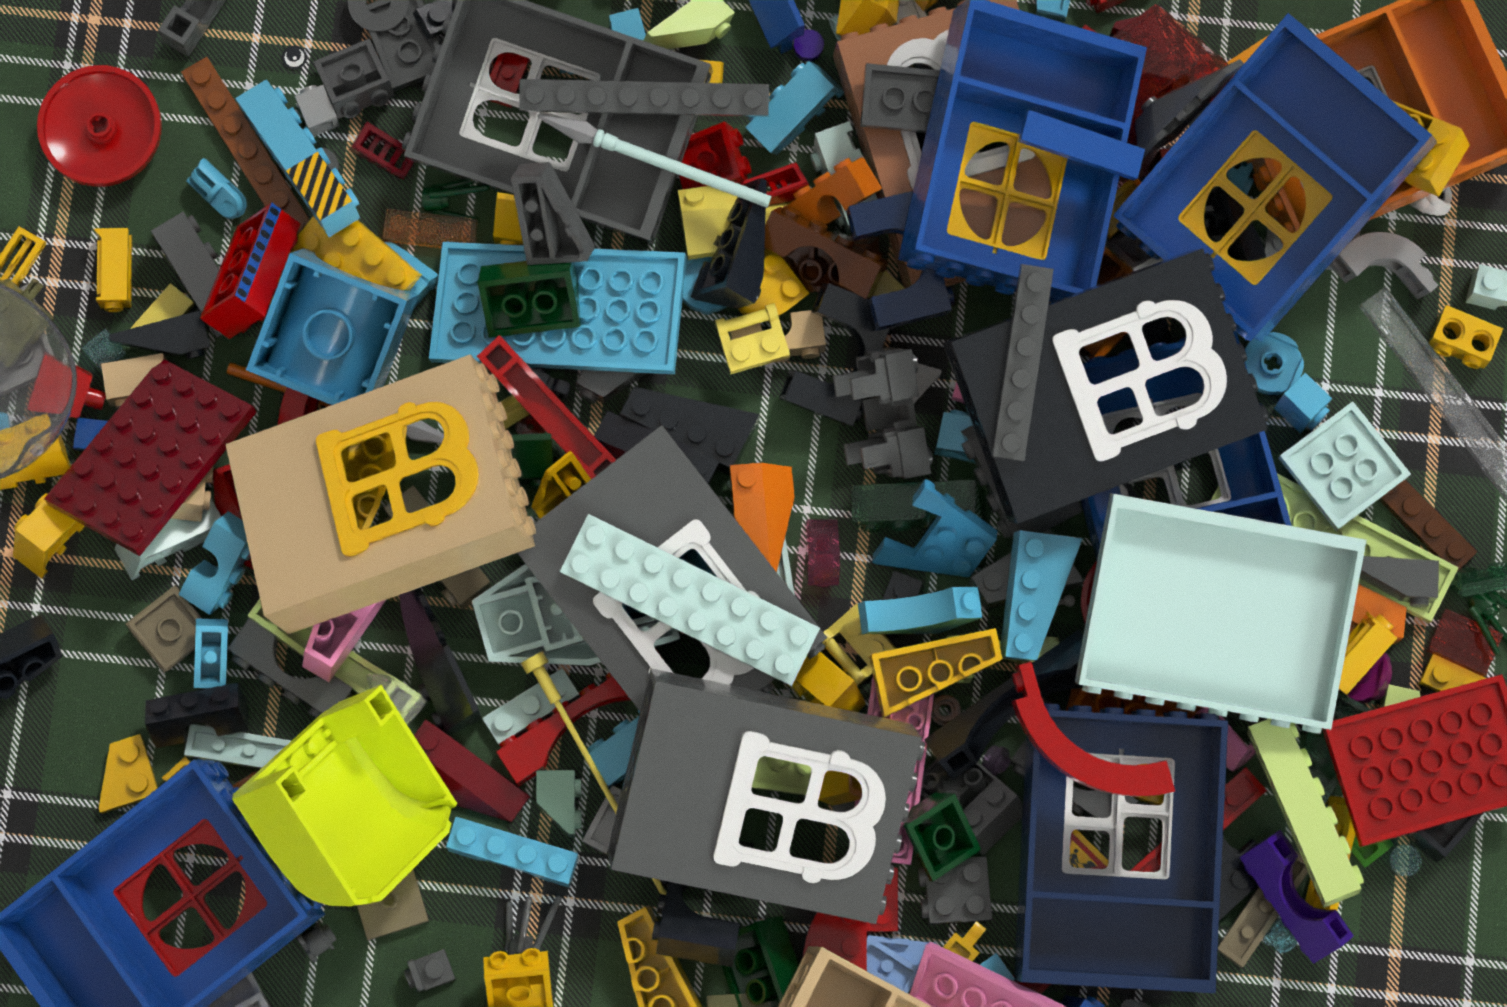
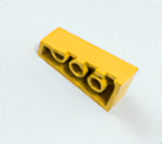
M996 628L871 654L869 659L882 718L1000 662L1003 658Z

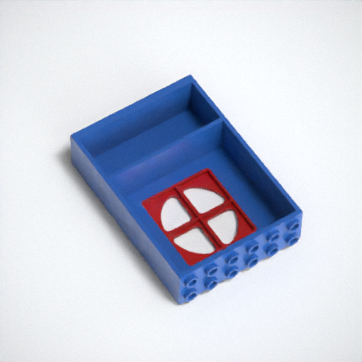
M214 760L191 761L0 912V950L40 1007H208L325 915L321 909L323 903L313 901L299 892L268 855L232 800L233 794L239 788H233L227 780L229 774L220 762H214ZM194 844L212 845L222 849L228 855V862L198 886L192 884L174 858L176 850ZM162 864L183 891V897L154 921H149L143 911L144 890L155 867ZM238 871L245 880V900L238 919L231 928L226 929L207 905L205 896L231 874ZM190 907L197 910L214 934V941L212 943L193 949L177 948L166 944L160 938V931Z

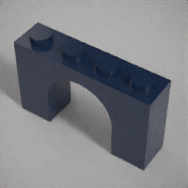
M913 191L848 206L846 213L853 241L887 233L903 236ZM925 267V270H921L919 279L913 285L906 289L873 296L869 300L875 329L880 331L947 315L952 310L951 305H955L951 286L946 287L944 277L938 276L936 270Z

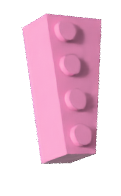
M386 600L314 625L304 651L302 667L330 682Z

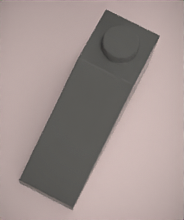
M1364 556L1360 579L1399 601L1410 602L1411 607H1428L1429 603H1433L1438 598L1439 561Z

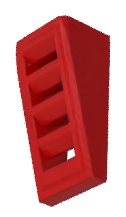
M796 162L740 182V185H744L760 178L767 181L766 187L771 189L768 193L766 191L767 195L772 196L769 205L794 201L795 197L793 194L809 185Z

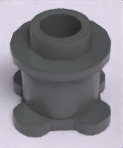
M317 922L315 923V928L304 935L300 934L296 937L310 960L314 963L318 961L317 956L330 948L331 950L335 949L333 942L337 938L328 924L321 926Z

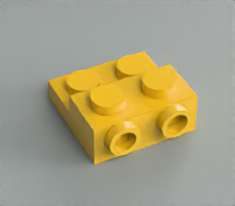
M528 948L521 954L508 955L506 952L497 951L492 953L490 957H483L488 1007H554L548 951L540 952L536 948Z

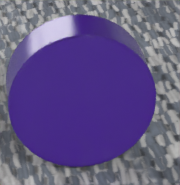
M804 30L803 36L794 39V53L799 59L806 62L817 60L822 55L824 49L822 36L817 31Z

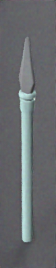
M544 114L537 115L539 119L578 143H589L595 147L601 146L603 149L622 153L768 208L772 196L622 141L609 133L605 134L602 129L597 130L587 121Z

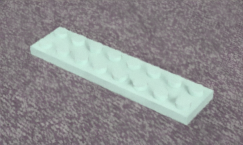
M590 514L587 515L560 570L561 573L790 686L793 685L820 630V627Z

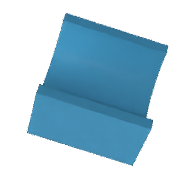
M305 248L292 252L287 259L246 371L330 405L383 387L419 294L409 290H398L382 286L344 272L322 261L315 255V252Z

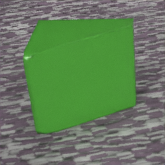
M1355 835L1351 852L1366 868L1393 846V843L1389 839L1359 847Z

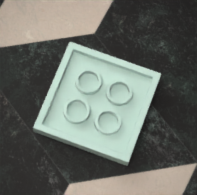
M1353 401L1278 458L1336 531L1411 475Z

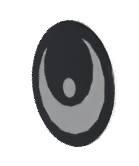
M290 46L284 50L282 61L290 69H299L305 65L307 54L300 46Z

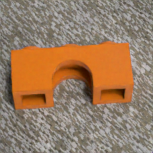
M864 157L854 162L847 158L833 167L836 171L833 175L828 171L813 181L816 186L812 189L807 185L794 193L795 200L787 206L798 210L801 213L800 217L808 221L814 219L828 225L841 216L835 205L834 197L846 211L848 206L863 202L880 191L882 187Z

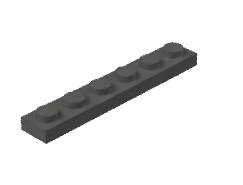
M1020 264L991 453L993 457L1025 461L1054 271L1051 268Z

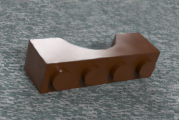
M783 206V208L778 207L771 211L765 225L764 248L782 257L792 254L802 246L820 248L828 253L836 263L840 286L865 299L874 295L889 261L881 258V252L870 247L863 249L855 245V241L850 236L842 233L836 235L828 231V226L814 219L808 221L800 217L801 213L792 207Z

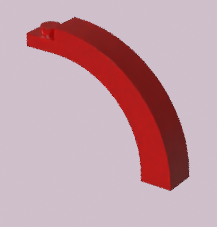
M1032 662L1015 666L1017 673L1012 674L1016 691L1022 692L1024 697L1011 701L1016 716L1034 747L1057 770L1086 787L1119 796L1140 797L1175 792L1167 760L1146 765H1123L1097 758L1076 746L1060 731L1050 717L1040 694Z

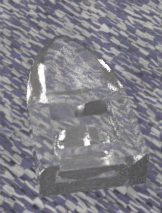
M383 674L367 675L369 689L382 685L407 726L427 703L423 697L402 681Z

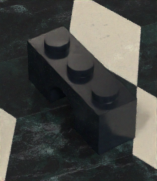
M233 683L146 700L145 726L155 747L160 748L187 743V726L194 723H205L212 726L217 736L248 731L249 707L239 684Z

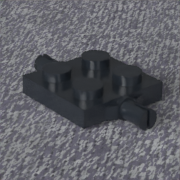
M1223 838L1219 921L1258 886L1253 876L1247 873L1244 863L1239 858L1256 843L1252 838L1240 850L1231 847Z

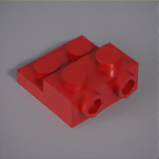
M724 121L691 135L682 163L738 184L747 180V174L751 173L748 159L745 156H741L739 147L744 143L742 135L737 128L734 129ZM679 175L683 189L707 186Z

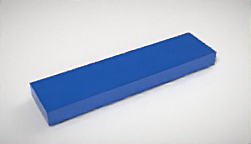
M1031 110L1025 112L1018 139L1020 143L1133 181L1138 179L1145 152L1144 148Z

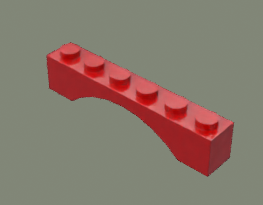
M500 335L477 355V358L494 374L496 379L547 433H551L554 441L566 453L571 451L591 479L616 461L611 453L570 412Z
M610 672L605 676L607 679L599 686H596L595 683L587 686L579 692L581 697L571 704L568 700L561 703L572 724L585 714L601 706L615 702L631 701ZM556 707L552 710L554 715L544 721L542 718L536 719L526 726V733L518 738L512 735L499 744L501 749L496 751L518 787L534 778L536 771L545 770L549 756L556 743L568 729Z

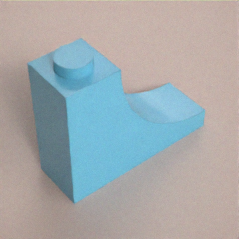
M951 587L919 596L858 603L862 634H939L982 618L978 587Z

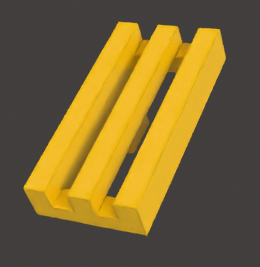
M20 226L0 254L1 271L22 237L27 238L0 278V280L10 279L33 242L36 243L11 280L18 287L46 246L44 240Z

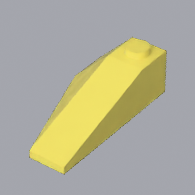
M710 186L678 190L680 218L688 260L714 256L718 247L713 244L717 236H721L729 227L731 222L728 221L727 217L737 196ZM791 202L769 205L766 208L765 225L772 210L778 207L783 208V206H787Z

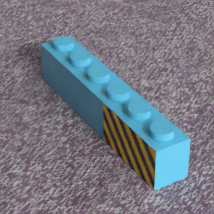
M266 79L235 98L247 121L328 237L360 219L356 206L360 203L350 188L346 191L344 190L342 185L345 182L336 168L330 170L327 166L331 162L321 147L317 150L315 149L313 144L316 141L307 127L301 129L299 124L302 121L293 107L287 109L285 104L288 101L279 87L273 89Z

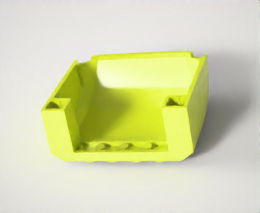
M382 685L342 700L320 714L241 786L232 797V800L268 855L292 885L311 900L329 906H357L382 901L449 833L452 824L449 821L451 809L457 805L454 797Z

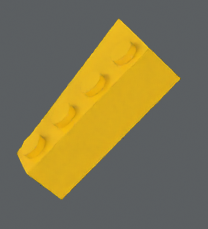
M645 906L617 921L638 1007H702L678 958L656 954L658 941L652 940L654 923L658 920L652 908Z

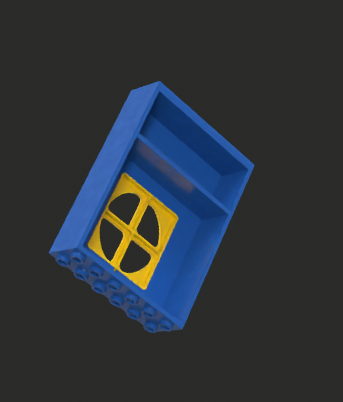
M966 0L953 10L898 260L907 262L906 266L912 269L925 270L926 267L936 270V274L944 278H955V276L965 278L966 283L973 286L991 285L995 287V291L1008 295L1016 292L1020 264L1051 268L1054 271L1049 302H1054L1096 286L1120 176L1020 143L1018 139L1025 112L1031 110L1127 143L1147 47L987 0ZM994 142H1004L1008 145L1009 152L1000 185L972 179L965 175L966 165L981 148ZM1022 149L1032 151L1044 165L1050 181L1051 195L1049 199L1018 192L1014 189L1013 184ZM961 189H968L996 198L997 207L989 239L985 240L978 237L968 226L960 205L959 193ZM1010 203H1018L1044 211L1046 219L1032 238L1016 246H1006L1002 243V234Z
M1288 13L1113 216L1119 221L1116 227L1133 240H1136L1138 237L1142 241L1139 247L1157 261L1160 258L1166 260L1182 253L1202 248L1205 254L1209 253L1215 270L1212 271L1216 284L1220 283L1223 288L1226 300L1222 303L1226 314L1230 313L1236 323V332L1250 342L1253 339L1262 342L1435 146L1437 141L1431 133ZM1269 158L1282 164L1281 172L1256 199L1249 198L1227 178L1229 169L1247 160ZM1291 177H1297L1302 182L1306 195L1304 218L1300 228L1295 233H1290L1266 212V205ZM1214 187H1221L1244 208V214L1219 242H1213L1208 237L1204 220L1206 202ZM1254 220H1259L1283 241V247L1280 251L1261 260L1240 261L1228 255L1229 247Z

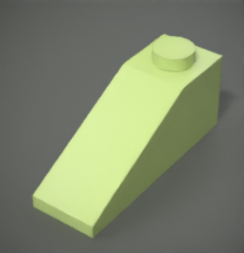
M691 0L648 31L644 41L666 49L707 44L715 37L720 39L729 32L732 27L730 22L735 12L723 0Z

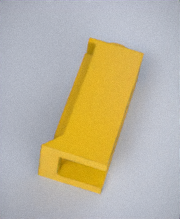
M128 228L93 229L100 239L97 240L98 297H96V301L100 308H104L107 312H121L123 308H132V235H129Z
M1367 612V620L1363 618L1349 634L1339 689L1346 695L1397 639L1390 631L1394 626L1381 614L1375 618Z

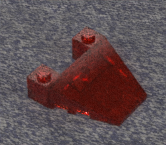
M1154 4L1112 36L1113 38L1147 47L1127 143L1137 146L1135 120L1143 113L1140 108L1147 100L1153 96L1158 99L1168 92L1186 85L1190 81L1192 82L1228 65L1224 58L1212 51L1201 39L1195 37L1184 25L1158 4Z

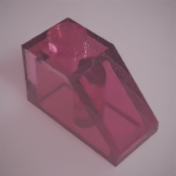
M837 519L806 520L808 585L820 587L839 585L840 549Z

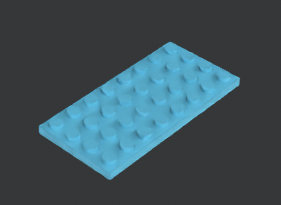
M442 243L429 360L432 363H448L470 354L479 364L482 363L477 358V355L497 337H488L477 283L480 268L486 265L526 261L524 245ZM594 249L588 261L574 262L578 281L581 327L501 337L529 367L675 374L687 256L683 252Z

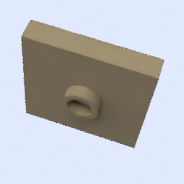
M176 585L125 624L164 674L195 651L196 618L202 619L189 601L179 595L180 590Z
M414 869L382 901L357 905L368 941L429 922Z

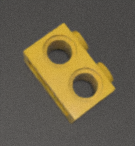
M1446 305L1438 316L1427 346L1434 348L1433 351L1441 356H1454L1461 359L1462 363L1467 367L1484 369L1492 359L1503 328ZM1443 329H1452L1456 334V339L1446 338ZM1472 340L1481 341L1485 351L1475 350L1472 346Z

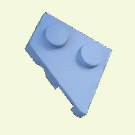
M868 935L867 972L908 993L912 988L925 946L930 942Z

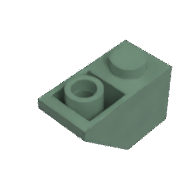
M575 770L536 771L537 806L568 837H576V829H582V811L575 810V798H581L582 796L581 778L575 779Z

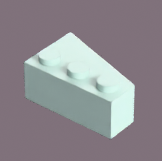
M850 121L815 133L813 154L810 155L816 172L821 170L823 175L829 171L833 175L836 172L833 167L843 160L850 158L854 162L862 157L860 149L855 148L851 139L850 131L853 129ZM876 193L861 203L876 200ZM834 197L835 205L841 214L836 219V223L839 227L843 225L847 234L851 233L847 213L840 202Z
M210 497L209 510H203L202 522L170 519L141 556L118 544L115 546V551L133 581L140 577V569L156 562L160 566L167 562L165 557L182 549L186 552L203 543L213 523L221 515Z

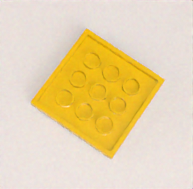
M313 216L300 232L296 245L289 252L290 254L303 248L315 252V255L322 261L344 272L398 290L410 291L422 276L420 272L359 220L328 237Z

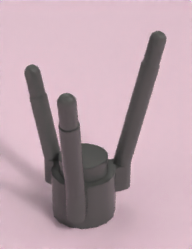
M561 895L555 897L534 944H532L534 937L526 936L532 897H526L520 933L514 935V940L512 903L510 901L506 902V942L504 950L508 951V955L521 954L528 948H536L540 951L541 944L562 900Z

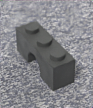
M186 0L180 8L174 5L158 29L163 43L189 57L226 0Z

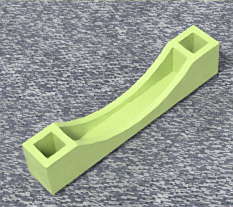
M259 599L248 614V617L274 634L280 642L304 657V651L313 626L288 634L264 617ZM352 650L334 675L351 686L357 694L382 685L407 725L424 702L422 695Z

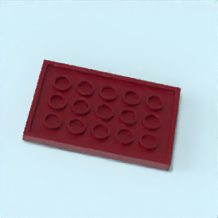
M163 359L161 363L148 372L44 500L50 507L134 554L141 556L227 450L226 444L235 440L257 412L249 403Z

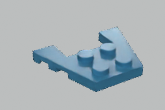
M925 479L913 496L912 506L938 516L915 548L884 537L873 553L872 563L970 577L997 540V530L972 511L962 510L954 504L955 499L947 493L942 495L935 490L934 483Z

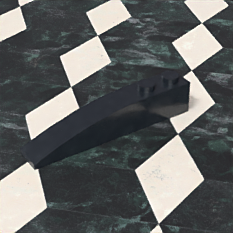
M421 588L400 594L402 616L409 645L423 681L418 687L425 702L430 700L433 702L436 711L431 713L437 728L440 730L445 728L447 734L451 735L481 721L482 717L449 645L446 643V639L433 615L425 594Z

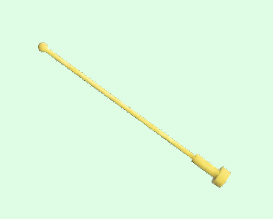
M541 651L523 661L521 665L526 674L534 673L550 704L554 703L616 814L618 804L560 702L562 697L544 667L549 661L544 652ZM652 878L659 893L666 895L667 892L662 887L661 881Z

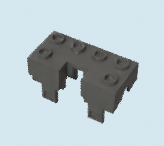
M887 347L864 352V356L856 357L857 371L832 376L836 397L852 394V400L871 397L861 400L867 431L877 430V432L868 433V439L843 444L846 465L862 462L863 469L873 467L875 474L883 473L889 475V477L904 479L931 474L932 453L926 444L924 427L917 426L913 397H918L919 392L916 380L918 362L916 356L912 354V350Z

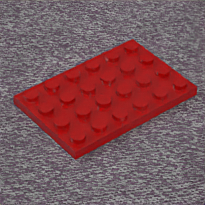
M1503 674L1334 720L1331 730L1322 728L1359 847L1507 806V687Z

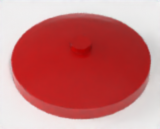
M93 65L70 72L52 86L40 106L37 132L44 154L60 174L82 185L106 187L131 179L148 165L160 143L162 119L153 94L138 77L118 67Z

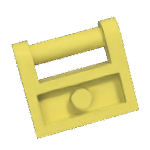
M775 303L766 305L763 310L725 320L720 318L715 320L730 375L790 358V352ZM766 321L770 323L771 329L730 340L728 332Z
M855 604L823 632L827 639L822 643L827 651L855 681L857 686L861 685L873 674L869 659L871 654L897 649L885 634L861 633L858 604ZM841 633L865 661L867 666L860 670L833 639L836 635Z

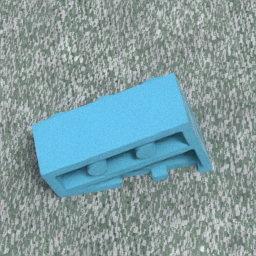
M810 61L806 64H799L790 75L792 79L785 86L780 85L769 96L771 99L769 102V117L750 116L748 118L750 123L745 128L772 154L778 155L805 130L804 126L815 115L819 117L824 113L825 109L823 106L834 95L840 98L844 94L843 89L820 66Z

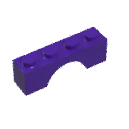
M1281 830L1275 832L1239 857L1244 863L1247 873L1253 876L1262 889L1265 899L1273 905L1281 917L1283 925L1290 930L1299 943L1301 951L1308 956L1313 964L1341 948L1354 936L1336 909H1318L1309 905L1300 897L1292 879V870L1298 854Z

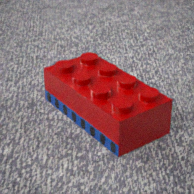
M271 202L238 225L200 319L228 339H231L240 332L245 333L258 320L260 322L266 318L270 301L278 286L280 275L283 273L289 252L298 241L296 234L301 223Z

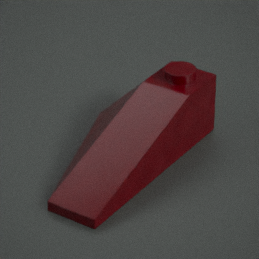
M426 719L414 734L416 740L457 802V806L512 823L529 800L530 796Z

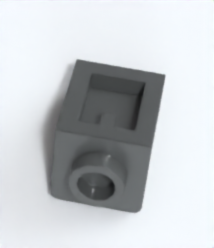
M445 949L416 960L411 959L407 961L409 969L404 970L410 989L416 987L419 993L456 980Z

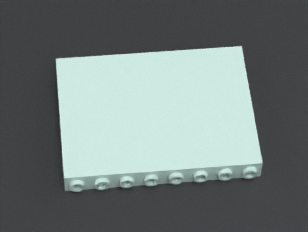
M1110 493L1075 682L1083 685L1082 691L1101 694L1102 689L1114 691V697L1132 700L1133 694L1146 696L1145 702L1156 705H1164L1165 700L1177 702L1176 708L1195 711L1196 706L1207 707L1208 713L1216 714L1217 716L1227 717V712L1229 711L1240 713L1239 719L1258 722L1259 717L1271 719V725L1290 728V723L1303 725L1302 730L1321 734L1322 728L1331 730L1367 540Z

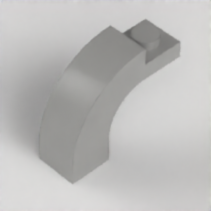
M1372 232L1361 235L1351 240L1330 264L1345 283L1357 277L1368 266L1377 265L1385 267L1399 277L1417 300L1431 293L1438 286L1433 280L1432 273L1419 263L1427 254L1409 239L1393 233Z

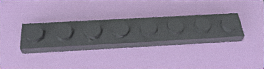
M520 79L519 111L769 117V84Z

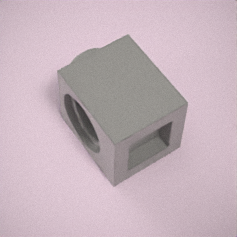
M324 85L305 87L300 91V94L295 96L305 124L313 137L339 127L337 116Z

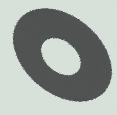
M348 0L349 12L354 21L361 27L371 31H385L395 27L405 17L409 5V0H390V7L386 12L375 14L367 8L366 0Z

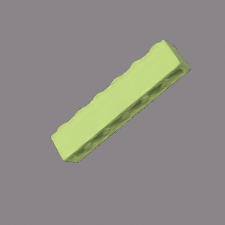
M1266 719L1249 726L1247 734L1323 908L1359 894L1362 889L1360 884L1364 883L1362 874L1357 865L1351 866L1347 856L1351 853L1347 840L1344 836H1338L1334 825L1338 824L1335 813L1331 806L1325 807L1321 797L1325 795L1323 786L1318 777H1312L1308 768L1312 766L1309 754L1305 748H1299L1295 739L1299 737L1295 723H1290V728L1271 725V719Z

